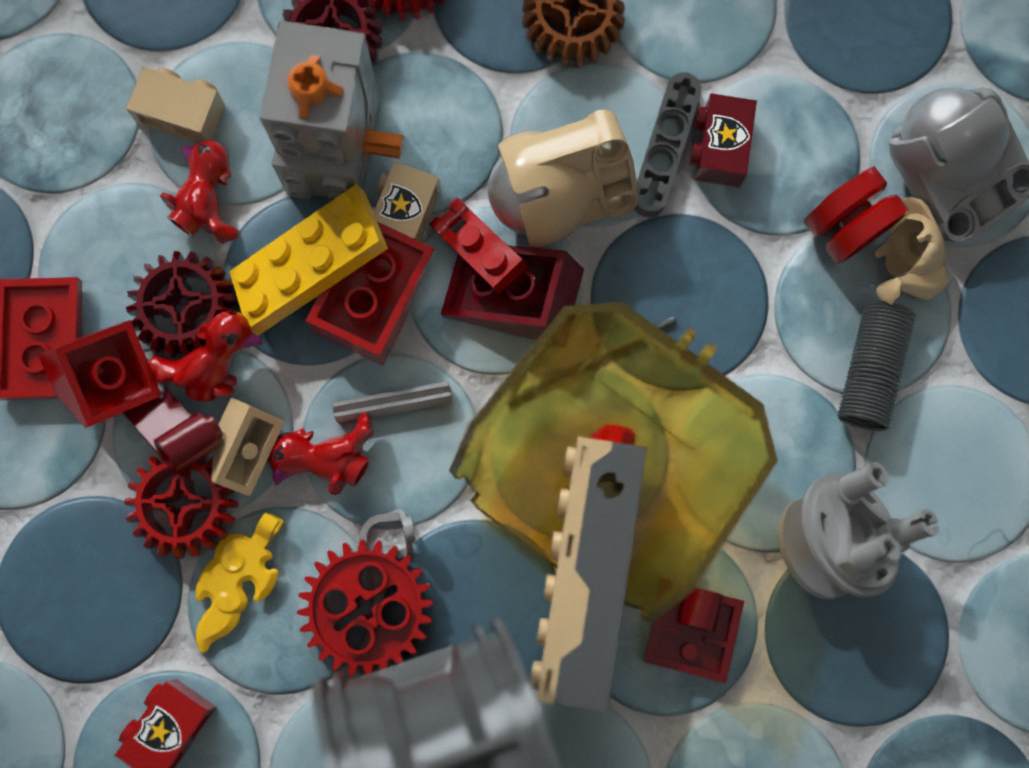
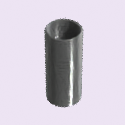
M871 301L864 305L861 323L859 324L860 327L858 328L859 331H857L858 335H856L857 338L855 339L852 361H850V367H848V376H846L847 380L845 381L846 384H844V392H842L843 399H841L842 403H840L841 407H839V414L837 415L840 421L851 426L874 431H885L890 428L895 398H897V388L900 387L898 383H900V378H902L906 352H908L907 348H909L908 344H910L909 341L911 340L910 337L912 336L911 333L916 314L910 308L896 303L891 305L883 301Z

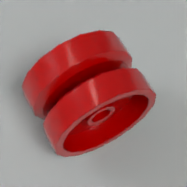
M875 166L838 187L803 220L816 238L824 237L839 227L841 228L827 242L825 250L837 265L842 264L867 247L910 212L898 195H889L872 206L871 203L885 191L887 181Z

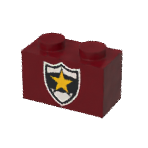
M710 93L705 107H698L695 130H701L699 143H693L689 161V166L696 167L695 181L740 188L748 171L757 100Z

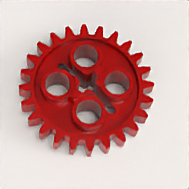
M363 539L359 541L357 552H354L348 543H343V556L341 557L329 550L327 552L330 561L328 566L320 562L314 563L315 568L320 573L318 578L305 576L304 578L313 587L311 592H302L298 595L300 598L309 601L308 607L297 611L298 615L308 616L310 621L300 628V632L313 631L315 636L309 641L307 646L308 648L318 645L323 647L318 660L323 661L332 655L335 657L332 670L337 671L344 663H348L349 676H354L359 666H363L365 674L368 675L374 672V665L376 664L379 665L381 670L390 667V659H393L397 664L405 662L402 655L404 649L409 653L416 654L418 650L412 640L414 638L424 640L427 638V635L419 627L420 623H432L433 619L423 614V608L434 605V601L422 599V593L430 589L431 585L417 583L416 580L424 571L422 568L410 572L408 567L413 557L408 555L401 561H398L399 548L393 546L387 554H384L383 542L377 540L372 551L368 550V545ZM378 567L383 574V582L378 589L370 591L363 586L362 575L367 568ZM396 585L398 587L396 593L373 606L371 610L374 616L371 619L367 615H361L341 630H335L334 626L337 622L361 607L359 602L361 597L365 600H373L390 586ZM335 590L343 591L348 599L346 609L340 614L332 613L327 606V599ZM393 601L400 602L406 610L405 620L397 626L389 624L384 617L386 606ZM357 625L365 626L370 632L371 640L365 649L355 648L349 640L351 630Z

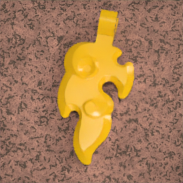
M265 512L252 538L242 534H229L225 539H221L215 549L214 558L201 572L196 584V600L203 601L206 597H209L212 604L202 616L197 626L196 643L200 652H207L213 642L232 632L239 623L241 613L248 604L247 595L242 587L245 581H252L255 586L253 598L255 602L264 600L273 590L279 571L275 568L271 570L266 568V562L273 558V554L267 547L285 522L270 512L268 514Z

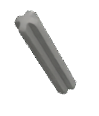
M448 382L434 383L337 401L333 403V413L338 424L357 421L362 412H368L372 419L447 405L452 402V393Z

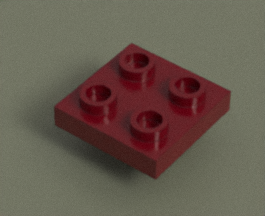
M662 580L643 662L726 683L745 601L727 597L713 591Z

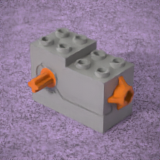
M279 20L259 118L274 147L271 165L284 190L288 191V194L293 197L311 199L312 195L327 197V200L330 202L355 184L364 190L370 155L400 159L402 155L404 135L375 131L381 101L365 34Z

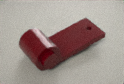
M157 382L162 396L122 414L164 463L178 475L220 447L219 437L223 433L211 415L208 414L203 417L198 412L191 415L162 383Z

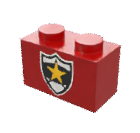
M177 679L165 681L163 685L157 683L144 700L143 704L147 706V709L138 721L133 719L119 736L118 741L122 745L114 756L132 768H176L216 709V706Z

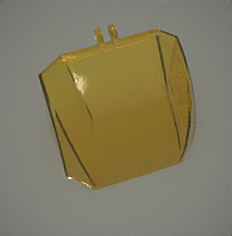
M623 302L564 306L468 424L449 471L455 479L461 480L464 478L475 493L470 501L476 509L557 569L558 560L551 559L550 555L554 531L563 533L565 518L557 517L561 489L570 490L571 477L564 476L568 446L576 447L578 436L588 438L605 424L620 425L633 429L636 434L635 446L647 447L624 605L641 610L640 615L642 619L653 623L693 592L777 464L778 459L765 408L762 402L707 363L718 349L717 346L713 343L706 345L699 354V357L687 349L696 337V331L689 327L679 342H677ZM610 481L602 482L597 486V488L604 490L605 498L619 496V491L613 489V483Z

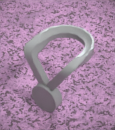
M396 509L375 515L363 524L359 533V541L363 539L367 543V534L373 525L379 522L401 521L406 547L398 551L397 560L401 561L408 555L413 557L412 543H416L411 516L406 517L404 510Z

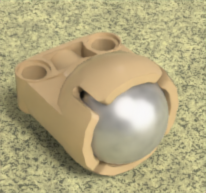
M610 110L595 111L583 120L547 132L523 131L506 137L498 144L501 158L493 167L488 182L490 206L503 225L514 232L526 235L527 241L532 248H544L559 243L573 233L578 226L609 216L619 217L626 215L637 205L638 186L634 161L615 113Z

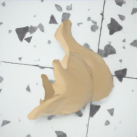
M915 197L901 199L910 212L889 229L890 236L886 238V242L878 246L873 252L876 258L885 257V268L889 275L894 278L879 284L876 288L881 301L891 305L901 295V292H905L915 299H934L938 293L945 290L950 280V274L945 263L946 246L941 230L929 206L922 199Z

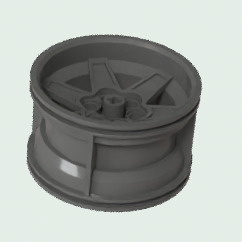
M500 617L489 620L490 632L485 633L480 624L473 625L472 632L474 638L351 681H347L342 672L333 674V687L331 688L324 678L315 680L312 683L313 708L326 768L561 767L520 657Z

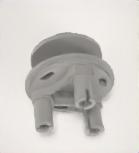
M874 462L847 475L831 473L815 480L808 488L804 498L790 503L783 510L778 524L779 548L786 567L793 578L810 594L827 600L842 597L847 593L862 598L873 597L888 590L895 581L901 552L908 550L910 544L927 537H933L939 533V526L934 525L927 528L938 522L936 515L929 509H922L918 513L901 520L891 518L885 505L873 492L886 486L889 481L884 467L880 463Z

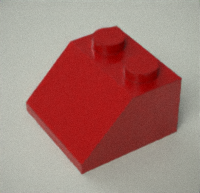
M131 320L111 325L37 354L53 392L85 428H89L162 396Z

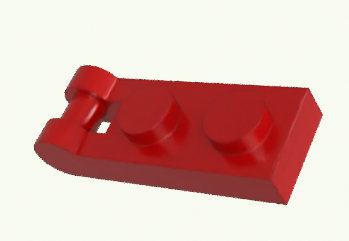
M456 197L449 204L450 209L441 218L436 216L429 225L484 281L500 294L528 266L516 252ZM462 220L465 224L454 233L451 229Z

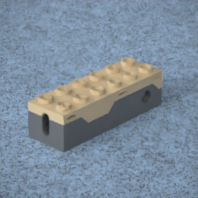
M605 424L588 438L578 436L577 446H568L564 476L571 477L570 490L561 489L557 517L565 518L563 533L554 531L550 555L551 559L558 560L556 576L547 574L543 601L552 602L549 619L540 618L536 642L537 645L545 646L542 662L534 660L530 679L532 689L538 690L536 700L539 702L603 713L608 712L647 447L635 446L636 434L629 427ZM610 481L613 483V489L619 491V496L605 498L604 490L597 488V486L602 482Z

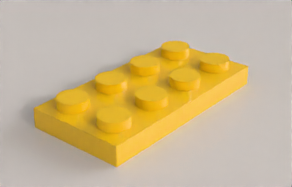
M355 184L229 271L242 315L248 319L252 332L259 336L380 255L388 247L365 191Z

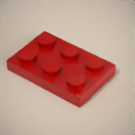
M78 277L0 279V401L59 399L53 392L37 354L81 337L82 280Z

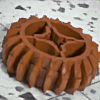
M524 0L522 4V12H524L522 26L528 29L526 30L528 42L536 41L534 49L537 54L548 50L547 60L549 63L556 56L562 57L561 64L563 67L568 65L569 59H575L576 64L580 68L584 63V57H588L595 64L598 61L599 52L607 55L611 51V43L616 44L619 41L621 34L619 31L624 28L625 18L622 16L625 11L624 2L619 0H592L596 3L592 4L587 0ZM577 5V17H574L573 25L570 26L571 16H569V13H572L573 6ZM546 21H549L550 25L558 27L563 35L554 31ZM583 32H592L586 36L577 37Z

